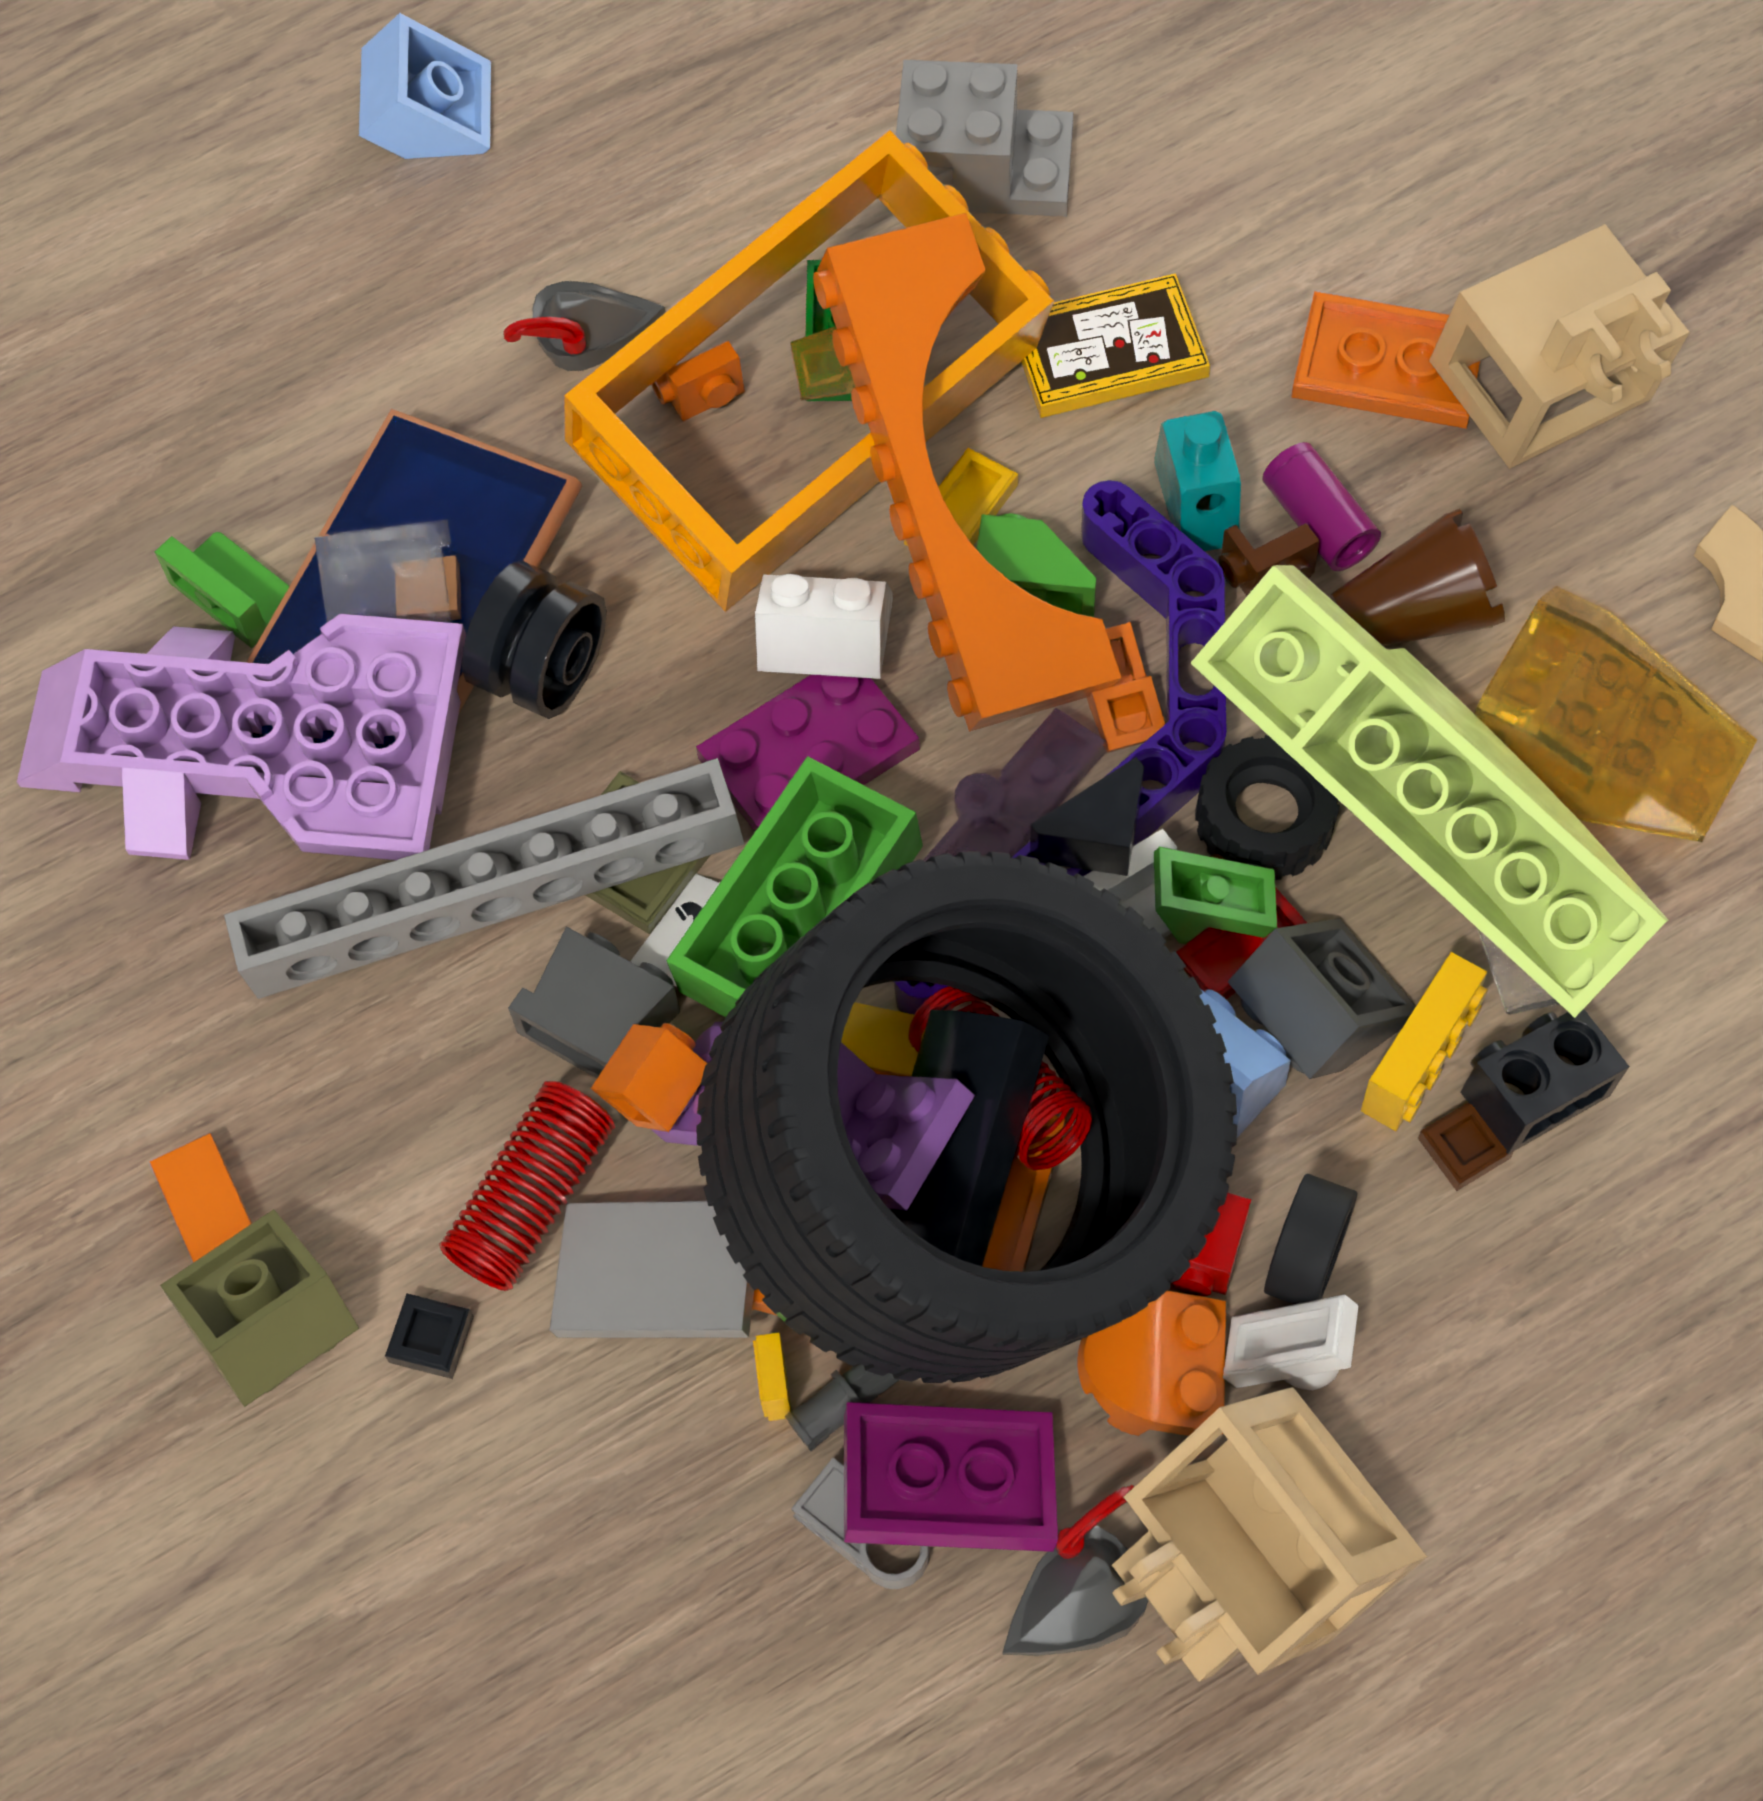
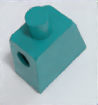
M1211 411L1168 419L1162 422L1160 426L1154 464L1170 522L1203 551L1222 549L1224 530L1233 525H1237L1240 529L1241 503L1240 474L1223 415L1220 412ZM1211 494L1209 510L1203 511L1196 507L1198 501L1204 496Z

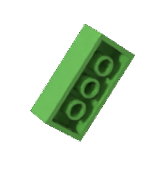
M807 756L666 960L678 991L726 1017L736 1007L735 1002L745 989L779 956L861 887L867 883L870 884L877 877L892 869L898 870L904 864L913 862L923 847L916 812Z

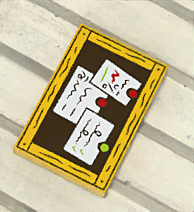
M1176 273L1054 302L1037 348L1021 361L1040 418L1208 378L1210 373V363Z

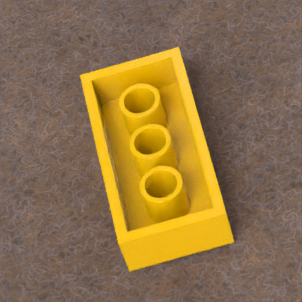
M1450 952L1369 1079L1361 1112L1396 1132L1403 1120L1411 1123L1422 1104L1420 1100L1426 1089L1431 1091L1443 1070L1441 1067L1446 1057L1452 1058L1463 1037L1461 1035L1466 1026L1471 1027L1482 1009L1481 1003L1488 992V989L1483 987L1487 971Z

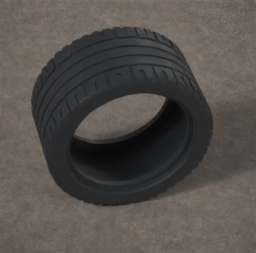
M979 851L959 852L954 857H952V854L946 853L931 856L925 862L919 859L904 864L898 870L892 869L884 873L870 884L867 883L854 892L768 966L735 1002L736 1007L728 1013L720 1027L722 1033L713 1042L709 1052L712 1060L705 1065L701 1084L705 1088L698 1098L697 1114L701 1116V1122L696 1125L697 1145L701 1146L702 1154L698 1156L701 1176H706L707 1185L703 1188L708 1206L714 1207L716 1216L713 1217L719 1235H725L729 1246L726 1247L734 1263L740 1262L746 1271L743 1277L753 1290L757 1288L765 1296L762 1301L775 1314L780 1312L787 1318L785 1324L799 1335L805 1333L811 1337L809 1340L811 1344L824 1352L831 1350L837 1353V1359L852 1366L861 1364L864 1365L865 1371L881 1376L890 1373L893 1374L894 1379L913 1382L921 1378L923 1383H943L948 1380L956 1383L971 1381L978 1377L982 1379L1016 1368L1135 1315L1146 1308L1148 1303L1157 1300L1169 1290L1170 1283L1179 1280L1190 1267L1189 1261L1198 1257L1207 1243L1205 1235L1213 1232L1219 1219L1220 1213L1217 1209L1224 1205L1229 1190V1184L1226 1183V1180L1233 1174L1235 1155L1231 1154L1232 1147L1237 1145V1124H1233V1116L1237 1114L1236 1095L1231 1093L1230 1085L1234 1083L1230 1063H1225L1223 1054L1227 1050L1221 1033L1216 1034L1213 1024L1217 1021L1209 1004H1203L1199 996L1203 992L1194 977L1189 978L1183 970L1186 965L1175 951L1170 953L1164 945L1167 941L1154 927L1149 929L1143 924L1145 919L1132 907L1125 908L1119 904L1120 898L1105 888L1101 891L1094 887L1093 881L1079 874L1074 876L1067 874L1066 868L1049 862L1041 865L1038 859L1023 855L1010 858V854L1004 852L989 851L986 855H981ZM897 981L931 982L950 986L970 993L988 1002L1011 1019L1024 1021L1049 1035L1044 1054L1050 1060L1058 1076L1063 1079L1064 1084L1070 1086L1071 1091L1081 1097L1082 1101L1090 1107L1092 1120L1090 1130L1080 1145V1188L1070 1225L1052 1257L1039 1271H1002L981 1267L939 1250L903 1224L883 1203L868 1182L856 1160L843 1124L838 1097L837 1075L839 1049L844 1027L851 1008L862 988Z

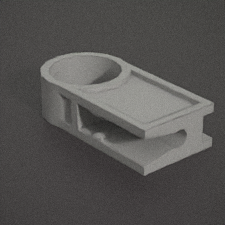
M834 1458L830 1460L791 1508L795 1512L793 1517L868 1575L874 1583L884 1588L902 1589L911 1586L923 1576L928 1566L929 1546H920V1556L916 1564L908 1571L899 1574H886L876 1569L871 1563L868 1555L870 1544L844 1542V1466Z

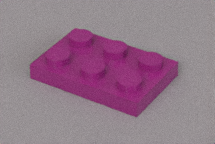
M809 675L697 745L696 750L701 763L718 758L732 803L752 829L756 831L807 756L865 785L919 751L920 742L916 733L871 678Z
M847 1402L844 1412L845 1543L1054 1552L1058 1541L1052 1412Z

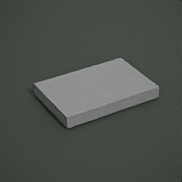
M707 1201L567 1203L550 1331L558 1338H749L754 1290L743 1277L746 1271L740 1262L735 1264L726 1247L729 1246L725 1235H719L713 1217L716 1216L714 1207L708 1206Z

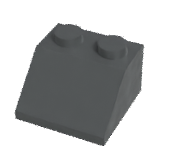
M1340 918L1274 929L1228 981L1241 997V1005L1244 1011L1254 1021L1268 1029L1273 1037L1283 1046L1286 1051V1057L1291 1060L1290 1065L1297 1071L1305 1074L1309 1079L1341 1072L1399 1032L1416 1007Z

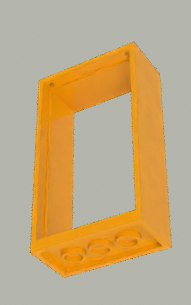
M891 130L564 395L565 441L725 612L761 583L763 574L770 575L879 482L871 462L870 449L871 446L875 445L871 432L739 544H736L615 415L619 410L876 199H879L906 228L967 213L985 267L984 274L970 295L998 323L994 329L924 387L923 428L925 443L1037 348L1054 303L1044 280L1032 270L1025 271L1009 254V248L1001 235L990 227L984 228L969 213L968 205L963 196L950 185L943 186L928 170L927 162L921 152L910 143L906 142L903 144Z

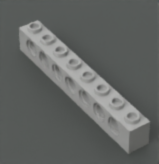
M717 758L225 914L224 917L238 972L256 997L260 999L743 845L744 840Z

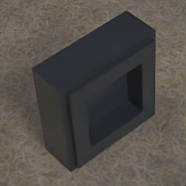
M406 1293L385 1354L386 1359L391 1364L453 1379L474 1317L471 1310Z

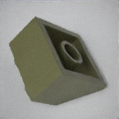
M274 1209L160 1285L213 1365L244 1407L264 1393L276 1388L283 1380L321 1354L333 1349L340 1341L359 1329L328 1274Z

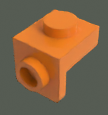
M729 341L677 366L675 364L651 384L661 404L665 405L671 402L682 421H686L710 408L722 407L735 396L745 392L740 357Z

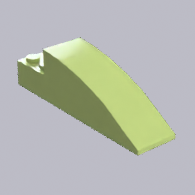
M1273 565L1192 660L1191 664L1574 1018L1668 921L1665 915L1579 819L1446 686L1405 648L1385 649L1294 565Z

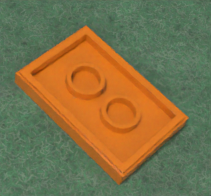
M1314 291L1291 398L1467 429L1469 420L1467 411L1429 361L1447 322L1448 314ZM1480 361L1468 366L1476 379Z

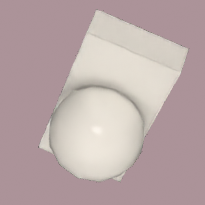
M1344 1294L1232 1316L1223 1378L1236 1388L1285 1380L1292 1386L1304 1390L1313 1391L1326 1386L1335 1380L1339 1370L1351 1368L1358 1305Z

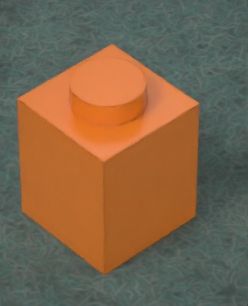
M663 1023L661 1027L633 1024L590 1089L635 1126L669 1132L701 1084L704 1068L708 1063L693 1052L696 1046L695 1041L679 1028L668 1023Z

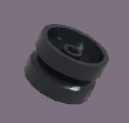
M520 560L509 564L495 577L481 598L470 622L462 657V670L466 682L500 698L511 694L514 704L547 719L561 714L583 687L598 657L605 633L607 617L604 598L570 581L558 585L557 578L554 575L525 561Z

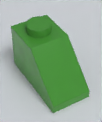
M1011 513L1000 516L981 515L977 550L993 567L1020 588L1053 606L1076 614L1094 617L1096 577L1042 520L1027 519L1024 516Z

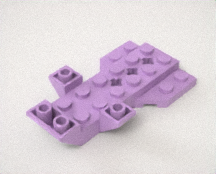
M339 614L320 628L322 633L320 636L294 654L288 650L269 664L230 661L235 640L233 631L175 626L147 654L84 649L42 671L17 783L20 787L70 792H81L82 783L123 787L125 847L129 855L190 860L201 807V801L196 793L260 799L302 852L398 860L429 850L435 814H441L459 714L461 701L457 693L466 632L463 624ZM272 725L273 729L270 733L260 738H253V733L262 734V726ZM333 730L334 736L323 743H314V738H323V731ZM393 735L396 738V741L389 745V747L382 749L375 747V743L383 744L385 736Z

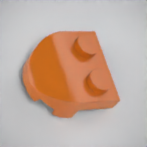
M1166 1291L1157 1300L1148 1303L1146 1308L1135 1315L1081 1339L1078 1349L1077 1368L1082 1389L1085 1394L1092 1393L1099 1405L1110 1415L1107 1419L1110 1425L1135 1436H1139L1148 1430L1189 1436L1219 1407L1224 1406L1225 1379L1223 1378L1225 1366L1226 1301Z

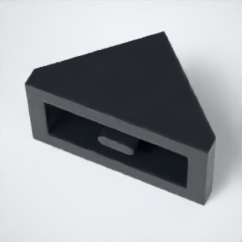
M1135 757L1031 823V855L1038 859L1039 863L1047 864L1049 862L1058 866L1128 876L1142 797L1144 766L1138 758Z

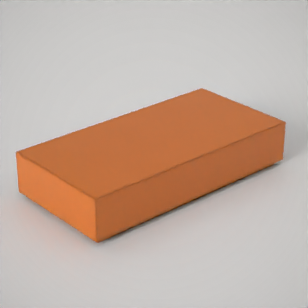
M210 1133L150 1161L193 1263L252 1224L216 1141Z

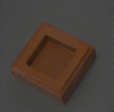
M1469 1103L1421 1130L1418 1137L1421 1144L1456 1191L1508 1161L1513 1155V1152L1510 1154L1506 1153L1507 1150L1473 1105Z

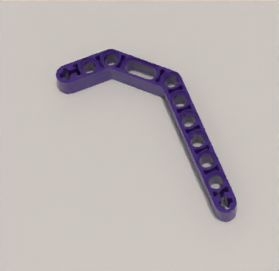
M1107 480L1092 485L1084 494L1081 522L1083 545L1096 559L1166 619L1167 723L1110 772L1112 773L1137 757L1144 766L1143 781L1154 780L1165 785V787L1157 790L1142 787V797L1133 846L1148 838L1199 793L1202 776L1206 774L1208 763L1213 757L1217 758L1225 747L1227 732L1226 696L1214 685L1213 689L1205 695H1191L1181 688L1178 680V651L1187 644L1195 643L1205 646L1225 623V578L1222 568L1212 557L1130 487L1118 481ZM1154 554L1161 558L1148 559L1143 557V555ZM1190 591H1197L1205 595L1200 597H1193L1185 593ZM1190 742H1199L1209 748L1195 751L1190 750L1184 745ZM1030 842L1012 858H1016L1018 855L1034 858L1030 853ZM1078 868L1067 869V874L1071 876L1079 874L1084 877L1092 872L1091 870ZM919 981L894 982L897 1008L900 1012L915 1015L926 999L947 986L935 984L929 987L931 982ZM913 983H918L916 986L912 987ZM949 1002L946 1006H944V1007H943L942 1009H940V1010H943L945 1007H947V1006H948L950 1003H952V1002Z

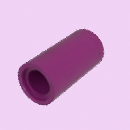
M1302 442L1285 449L1265 469L1262 476L1263 483L1298 527L1305 523L1308 524L1319 539L1318 553L1333 571H1343L1356 565L1377 546L1381 538L1380 530L1310 443Z

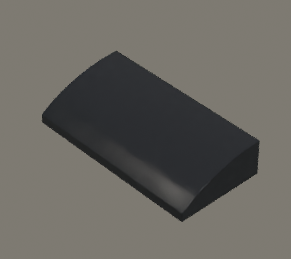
M931 1010L911 1076L957 1079L975 1096L907 1211L890 1210L903 1224L934 1247L960 1260L982 1267L1049 1035L1020 1020L963 1011Z

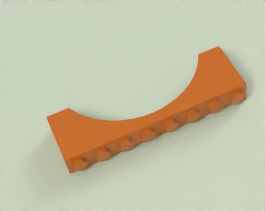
M967 213L828 247L817 269L818 272H815L813 277L816 296L823 309L830 308L837 328L832 333L834 350L842 367L849 365L856 386L851 391L853 408L860 424L868 423L875 444L870 449L872 466L879 482L887 481L894 502L889 508L891 524L898 540L907 541L913 563L909 564L911 585L918 599H926L932 621L928 623L929 639L935 655L938 658L945 657L952 678L947 683L948 697L957 717L964 716L970 732L1087 698L1092 692L1114 686L1122 677L1103 620L1076 614L1053 606L1020 588L993 567L970 543L954 520L942 498L932 472L923 428V390L929 357L940 327L954 309L974 291L985 272Z

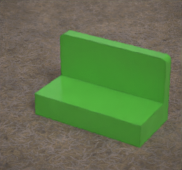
M221 532L213 533L194 552L173 536L154 551L168 582L226 629L233 631L234 635L250 648H253L259 641L289 588L288 584Z

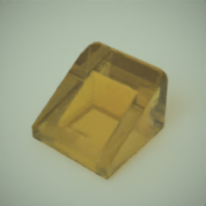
M836 326L790 342L801 401L849 394L852 388L856 387L849 365L842 367L834 350L832 333L833 330L837 329Z

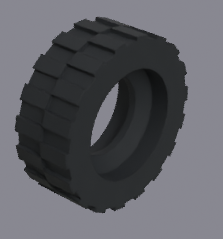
M1265 735L1264 738L1254 739L1252 736L1241 739V742L1238 744L1227 745L1221 750V754L1217 758L1213 757L1208 763L1206 774H1203L1195 809V821H1198L1197 833L1200 841L1204 840L1207 845L1206 851L1210 855L1219 853L1225 860L1274 869L1275 880H1281L1282 876L1291 874L1293 877L1303 873L1305 867L1310 864L1313 866L1320 860L1323 849L1327 850L1331 841L1340 805L1337 804L1338 799L1270 736ZM1256 783L1279 786L1289 791L1296 800L1298 816L1289 828L1281 832L1268 833L1248 827L1237 813L1236 800L1238 795L1246 787Z

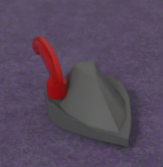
M562 281L548 285L536 294L533 304V318L523 319L510 324L504 329L503 335L507 342H516L521 339V335L537 337L540 347L555 366L567 371H584L607 361L659 319L666 311L664 306L594 283Z
M1133 1485L1124 1486L1113 1492L1088 1511L1072 1527L1065 1528L1058 1533V1541L1054 1552H1047L1037 1563L1011 1621L1002 1655L1041 1656L1096 1649L1127 1636L1139 1622V1619L1145 1613L1148 1603L1147 1598L1144 1597L1121 1606L1112 1594L1115 1589L1125 1584L1112 1567V1564L1128 1549L1114 1535L1096 1526L1116 1509L1127 1503L1124 1496L1134 1488Z

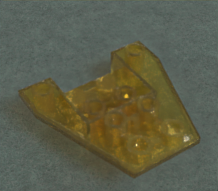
M1558 586L1552 588L1538 600L1484 691L1474 712L1579 820L1703 842L1757 742V739L1613 612Z

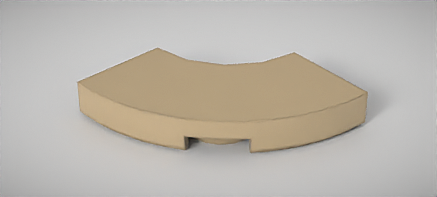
M1731 505L1698 544L1694 557L1711 571L1720 590V611L1711 630L1763 663V531L1745 513Z

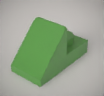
M1160 846L1153 852L1155 911L1180 944H1187L1207 927L1265 938L1277 928L1274 869Z

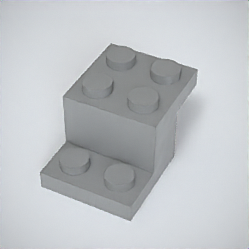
M903 60L896 137L903 144L907 142L915 146L925 158L928 167L952 168L953 187L965 199L969 212L1067 217L1074 112L1018 110L1017 64Z

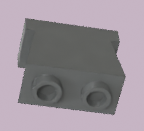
M567 926L534 993L522 987L508 1007L518 1034L595 1078H598L633 1024L661 1027L663 1023L669 1024L680 1013L673 981L665 972L647 962H642L640 966H637L621 957L619 950L604 937L592 932L588 933L585 937Z

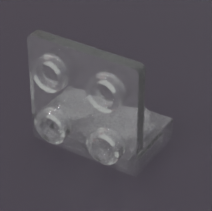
M448 519L335 532L314 538L327 623L339 614L452 623L442 547L451 544Z

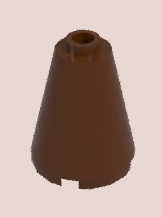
M1460 509L1444 514L1331 594V600L1382 646L1492 628L1505 622L1503 604L1492 607L1487 597L1486 591L1496 588L1497 584L1471 524L1467 523L1461 526L1463 512Z

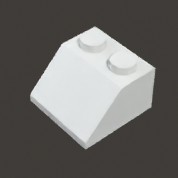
M763 574L755 611L757 671L880 679L893 601V593L887 582L865 581L859 578L832 579L802 577L795 574Z

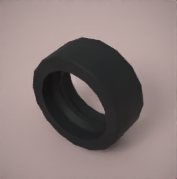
M1311 1174L1304 1175L1292 1201L1274 1251L1265 1281V1294L1292 1304L1322 1299L1353 1213L1357 1191Z

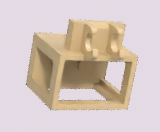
M1604 224L1461 291L1429 361L1510 469L1651 400L1662 380L1671 375V364L1690 332L1665 301L1671 289L1658 272L1646 276L1607 225ZM1491 356L1520 394L1522 400L1510 423L1469 370L1468 366ZM1582 389L1595 396V398L1540 424L1551 404Z
M1291 1387L1219 1407L1124 1496L1125 1500L1149 1531L1112 1564V1567L1125 1583L1115 1589L1112 1594L1121 1606L1146 1597L1176 1637L1170 1643L1162 1646L1156 1654L1165 1665L1182 1659L1197 1681L1201 1682L1212 1677L1239 1652H1241L1257 1675L1329 1643L1427 1556L1296 1390ZM1222 1433L1227 1437L1228 1440L1206 1460L1188 1465Z

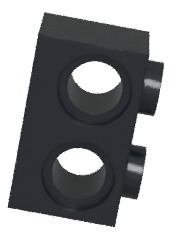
M1584 1009L1575 1018L1569 1012L1559 1017L1554 1012H1548L1533 1021L1523 1031L1522 1038L1507 1046L1502 1040H1498L1481 1050L1470 1062L1474 1069L1460 1093L1469 1104L1473 1105L1507 1150L1506 1153L1510 1154L1610 1097L1630 1066ZM1557 1055L1567 1057L1574 1065L1565 1063ZM1505 1083L1517 1086L1524 1095L1511 1091Z

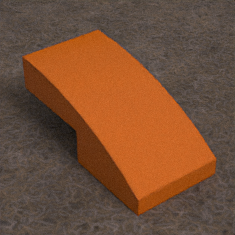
M1131 622L1106 628L1122 678L1114 686L1092 692L1087 697L1090 710L1107 753L1142 744L1165 725L1152 677H1146Z

